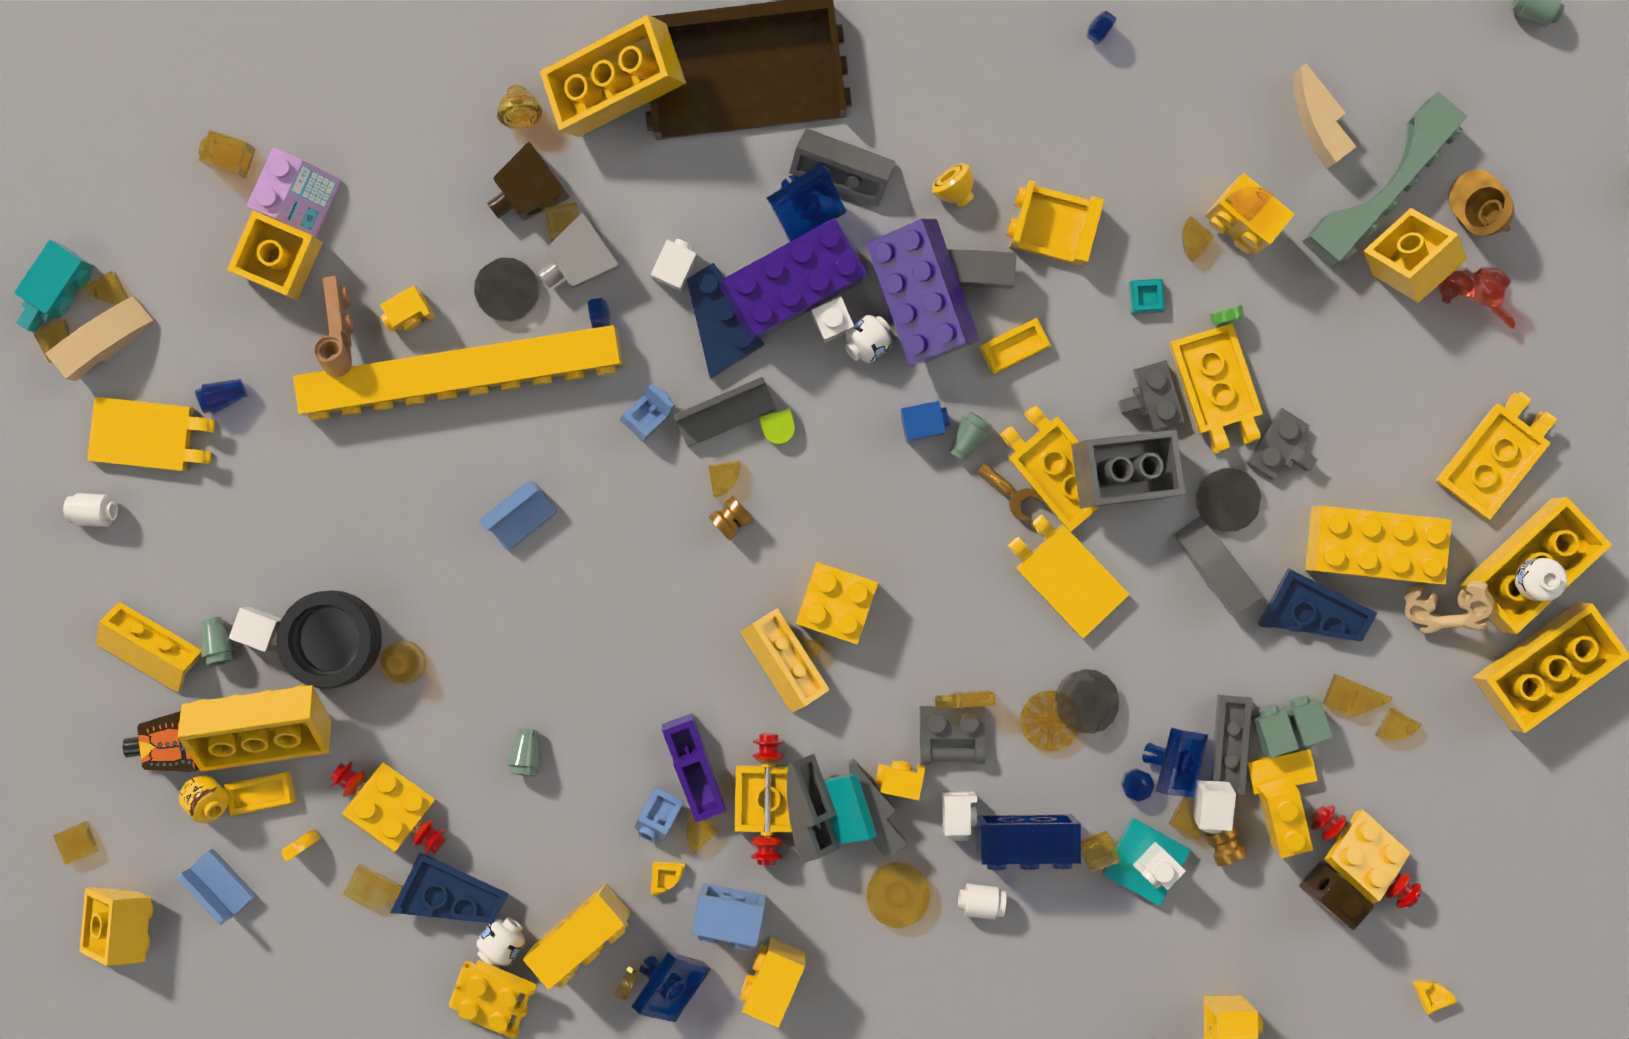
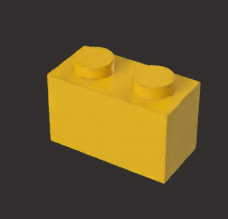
M1288 777L1256 785L1270 844L1281 859L1312 851L1313 847L1300 792Z

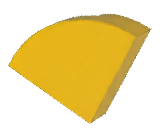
M312 829L295 842L283 848L280 853L287 862L318 842L322 837L316 829Z
M653 861L651 895L663 894L673 888L681 879L686 863Z
M1430 980L1412 982L1421 1006L1427 1015L1457 1003L1454 995L1437 982Z

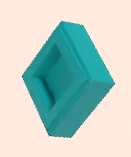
M1163 279L1132 280L1129 282L1131 314L1165 311Z

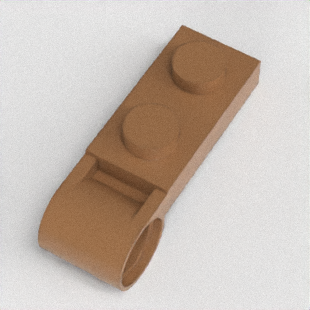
M335 275L323 278L330 335L320 338L315 343L313 353L328 375L339 377L346 374L352 366L350 334L355 333L353 319L347 311V306L351 305L349 290L346 286H341Z

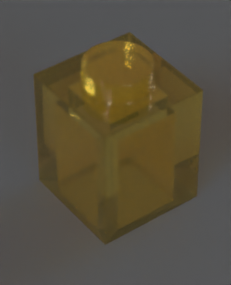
M209 130L207 137L202 139L199 146V161L210 168L246 179L256 149L246 141Z

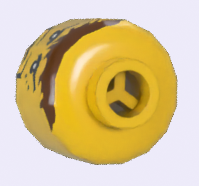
M200 775L189 779L183 785L178 798L181 808L195 822L201 824L217 820L223 815L229 803L228 792L212 776Z

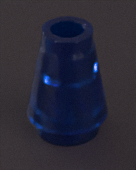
M241 378L202 384V388L195 390L198 403L204 414L212 412L214 415L242 398L247 397V392Z

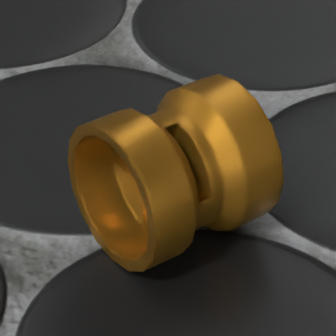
M733 496L725 502V507L721 511H715L709 516V519L729 541L737 535V530L741 526H747L754 520Z
M1234 823L1232 831L1222 830L1218 834L1207 832L1204 834L1208 845L1212 846L1215 850L1213 858L1217 866L1232 864L1247 855L1244 845L1238 842V831Z

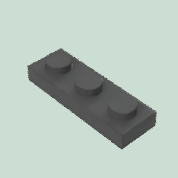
M1217 694L1211 781L1229 782L1237 795H1245L1253 698Z

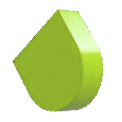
M790 408L759 417L763 433L769 442L781 445L792 439L795 433V425Z

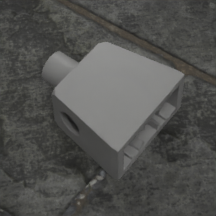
M582 213L545 249L553 262L538 273L549 288L564 277L570 286L575 288L618 268L620 264L590 221Z

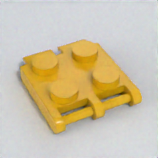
M480 960L476 964L465 961L451 996L449 1007L457 1010V1016L509 1038H517L520 1033V1021L522 1017L527 1015V1003L530 996L535 994L536 984ZM521 993H523V998L521 1002H519V996ZM512 1015H516L513 1024L510 1023Z

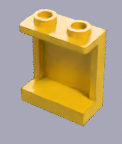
M1029 180L1025 188L1019 187L1014 206L1020 207L1017 219L1011 218L1006 235V237L1012 238L1009 247L1084 267L1089 260L1105 199L1092 196L1088 200L1036 186L1035 181Z

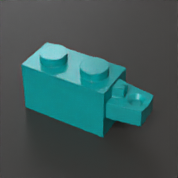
M49 239L14 291V294L24 300L22 307L25 308L16 323L28 331L36 332L44 321L48 323L53 317L59 319L61 315L66 314L72 307L73 297L79 288L84 287L89 282L91 271L95 265L63 244Z

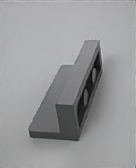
M805 129L796 147L789 174L879 207L895 161L816 131Z
M760 377L673 416L678 423L687 447H691L776 410L764 378Z

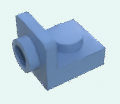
M655 787L634 828L639 831L638 834L645 840L653 843L657 840L663 843L684 801Z

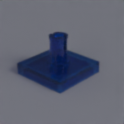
M822 163L800 177L790 175L789 178L792 181L790 183L785 178L781 183V189L766 198L789 242L833 218L837 219L847 212L827 169Z
M1171 727L1166 748L1150 742L1146 744L1144 751L1157 754L1158 757L1143 754V762L1161 767L1155 792L1172 796H1194L1208 734Z
M668 952L661 963L655 956H649L643 961L648 968L642 964L639 968L640 973L645 975L649 981L631 1007L639 1015L676 1022L711 968L704 961Z

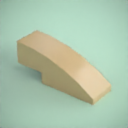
M1305 63L1292 75L1298 114L1315 153L1326 169H1329L1356 148V145L1337 123L1346 112L1307 63Z
M132 296L87 322L45 354L66 379L77 381L100 361L107 362L152 325L155 320L137 298Z

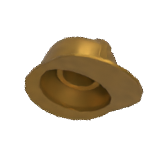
M1475 169L1465 172L1455 180L1448 195L1449 206L1456 217L1471 233L1477 236H1487L1511 230L1510 223L1515 215L1513 199L1495 176L1486 170Z

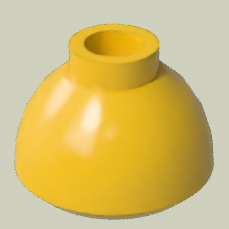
M961 163L945 171L933 183L932 193L944 202L956 203L958 207L968 204L974 198L971 192L974 185V177L970 166Z

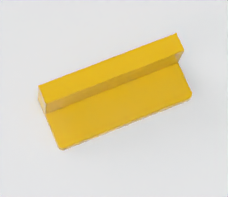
M121 602L115 605L99 621L96 644L175 692H179L183 688L185 674L201 658V649Z
M778 608L740 631L791 712L807 706L830 690Z

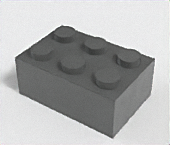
M1177 430L1089 439L1071 445L1080 509L1165 499L1186 494Z

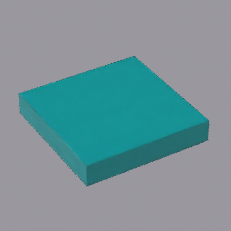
M858 774L824 779L837 813L836 816L829 820L838 844L870 840L876 837L877 834Z
M1132 817L1102 874L1160 906L1169 889L1167 890L1162 884L1158 888L1153 886L1133 864L1154 842L1161 846L1181 867L1191 849Z

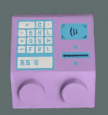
M273 147L246 206L317 238L342 181L302 159Z

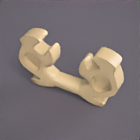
M1470 581L1466 591L1471 594H1466L1464 590H1461L1457 599L1459 607L1468 610V612L1461 615L1441 616L1433 612L1438 605L1437 595L1432 592L1429 598L1421 596L1424 587L1418 585L1409 588L1404 596L1406 600L1405 615L1409 620L1422 624L1419 630L1421 633H1434L1442 629L1461 627L1482 630L1488 625L1489 619L1484 618L1492 613L1495 600L1487 590L1488 585L1486 583Z

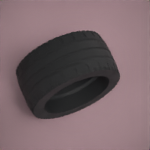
M319 591L302 597L285 612L277 629L276 646L283 666L295 679L306 685H313L315 688H337L359 680L376 662L382 645L381 626L372 608L355 595L343 591ZM325 607L338 608L346 612L354 620L359 632V649L354 660L346 667L337 671H323L315 667L306 658L301 646V630L306 619L314 611Z

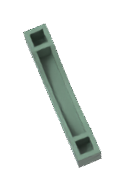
M1439 91L1428 98L1406 123V140L1402 157L1386 185L1367 202L1349 209L1333 211L1323 217L1302 242L1330 267L1340 261L1343 264L1346 263L1357 251V248L1354 247L1361 237L1366 240L1379 226L1375 223L1382 213L1387 216L1398 205L1400 201L1396 197L1404 189L1408 192L1420 180L1421 177L1417 173L1424 165L1429 168L1442 155L1439 148L1445 142L1448 144L1452 143L1463 131L1460 125L1467 116Z

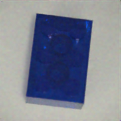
M1072 814L977 815V825L975 826L976 856L981 865H987L989 870H1005L1008 864H1020V869L1025 870L1039 869V864H1053L1054 869H1072V864H1081V823Z

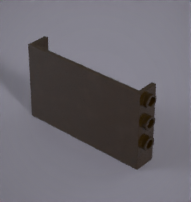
M782 0L652 16L666 23L686 84L650 101L651 111H645L647 130L654 132L656 140L845 118L846 107H852L850 87L844 88L843 76L848 75L846 55L840 56L839 44L844 43L842 24H836L833 0Z

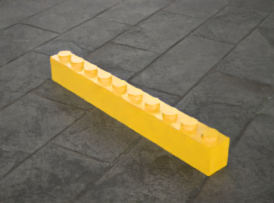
M614 325L352 366L346 374L339 377H333L325 371L295 375L293 380L298 413L303 416H310V421L330 419L329 413L342 412V416L358 415L362 413L361 408L374 407V411L393 409V403L404 401L406 406L425 404V398L436 396L438 401L453 400L457 398V393L469 391L470 396L488 394V388L501 386L502 391L520 389V383L533 381V386L551 384L553 383L552 378L565 376V381L583 379L584 373L594 371L597 372V376L611 375L616 373V368L623 367L618 330Z

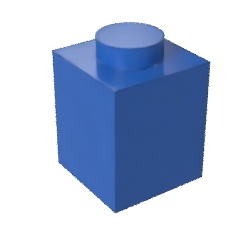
M939 401L901 408L900 410L906 442L944 435L946 433L945 427L950 426L947 408H941Z

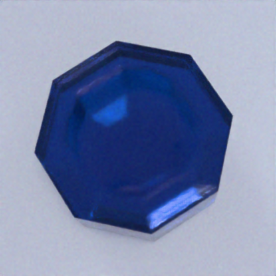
M1107 10L1098 14L1089 25L1087 38L1096 45L1100 44L1115 25L1116 17Z
M602 297L590 299L588 301V311L592 328L610 326L611 314L607 302Z
M1137 768L1125 772L1120 783L1125 796L1138 802L1149 798L1155 786L1151 775Z

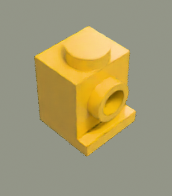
M414 285L380 304L384 311V314L381 315L382 321L390 332L396 329L399 331L403 329L404 331H410L422 323L421 319L423 317L429 320L436 318L422 291Z
M893 760L892 765L886 763L884 765L878 764L875 783L880 784L879 789L881 793L919 800L925 773L924 765L917 763L915 770L911 769V763L900 760Z

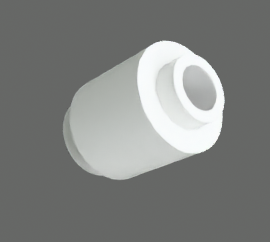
M77 493L66 498L63 512L65 519L74 525L108 527L116 519L118 507L110 495Z
M967 883L965 890H959L958 909H963V915L966 917L993 920L996 917H1004L1006 891H1001L995 886Z

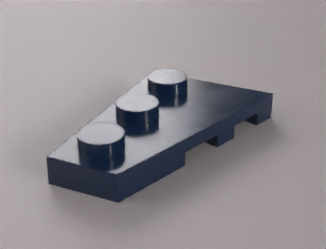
M714 263L686 279L710 379L765 346L761 338L751 343L719 288L723 277Z
M1288 568L1262 614L1258 625L1362 642L1378 613Z
M420 852L390 913L494 923L509 893Z

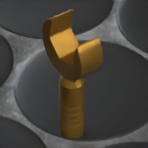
M984 462L977 470V473L1002 494L1011 497L1009 509L1015 518L1023 521L1032 520L1021 513V501L1030 496L1042 502L1039 494L1029 488L1015 491L1011 483Z

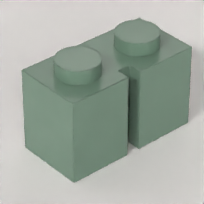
M1303 695L1289 700L1291 705L1283 708H1278V705H1272L1260 709V715L1251 719L1263 755L1273 758L1299 749L1298 744L1303 743V746L1306 747L1333 738L1321 700L1309 698V695Z

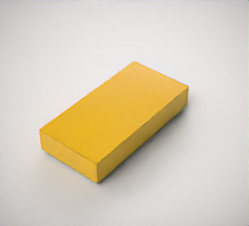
M1035 318L980 345L979 349L992 375H995L1051 347V344L1038 318Z
M1309 748L1291 751L1273 758L1263 757L1247 762V773L1253 794H1258L1256 785L1288 777L1295 786L1318 781L1311 749Z
M291 771L224 784V788L229 795L228 809L230 816L296 802Z

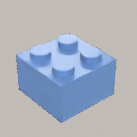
M703 883L698 897L691 934L697 935L699 941L706 943H717V940L730 942V946L737 949L748 950L750 946L757 947L766 895Z

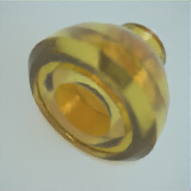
M520 85L508 88L507 93L501 98L497 108L499 122L512 129L529 128L542 117V108L537 98Z
M405 640L396 641L389 645L382 653L380 659V668L383 675L388 681L397 685H409L416 682L424 673L426 666L425 655L421 648L415 643Z

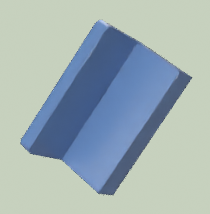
M529 480L481 518L479 522L486 531H491L506 550H511L554 516L557 510L534 481Z
M214 849L209 850L191 868L177 876V879L220 925L232 919L257 896Z

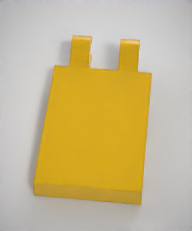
M1230 323L1170 342L1169 346L1198 434L1209 433L1213 453L1216 454L1230 448L1223 427L1239 423L1244 445L1260 439L1261 435L1254 418L1261 416L1263 413L1233 324Z
M1514 392L1506 402L1505 407L1495 404L1435 480L1488 520L1493 517L1550 445V442L1544 438V435L1557 421V418L1548 411L1545 413L1540 411L1533 419L1530 427L1517 418L1532 400L1523 392H1519V394Z
M94 397L87 461L187 472L188 462L210 464L212 452L190 449L192 430L214 433L215 420L193 417L194 408Z
M1037 405L1035 407L1032 406L1023 415L1038 430L1034 436L1027 442H1024L1012 426L1007 427L999 436L1014 451L1007 459L1031 488L1039 494L1042 501L1061 524L1071 532L1099 508L1080 509L1071 448L1072 444L1079 441L1059 417L1049 421Z
M1038 515L1030 525L1045 540L1033 552L1019 537H1015L1007 545L1022 561L1015 569L1079 637L1084 639L1130 594L1063 524L1055 530L1043 515Z

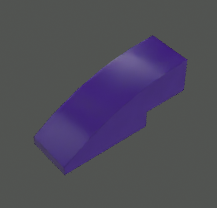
M693 713L662 724V733L695 822L697 823L726 812L724 801Z

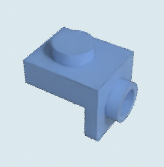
M651 384L644 395L622 414L620 421L641 441H644L668 419L675 404L664 390L658 389L654 384Z

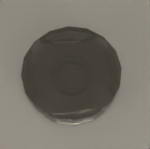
M501 257L485 265L479 271L475 280L474 295L479 307L489 317L500 322H514L525 318L534 309L539 299V284L535 273L525 263L515 258Z
M1221 468L1209 473L1200 482L1195 494L1196 509L1200 517L1211 528L1219 531H1238L1249 526L1257 517L1260 510L1261 492L1256 481L1247 472L1234 468Z
M1082 669L1069 673L1060 682L1056 691L1055 701H1057L1058 716L1067 728L1077 733L1094 734L1105 730L1114 721L1119 710V695L1115 684L1107 675L1097 670Z

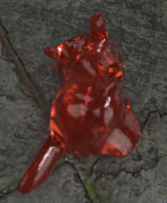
M1458 267L1438 285L1442 295V302H1445V304H1450L1456 297L1466 296L1490 308L1510 329L1515 327L1516 324L1513 316L1502 307L1506 299L1507 288L1511 284L1509 275L1504 271H1500L1495 267H1480L1477 272L1472 273L1467 268Z

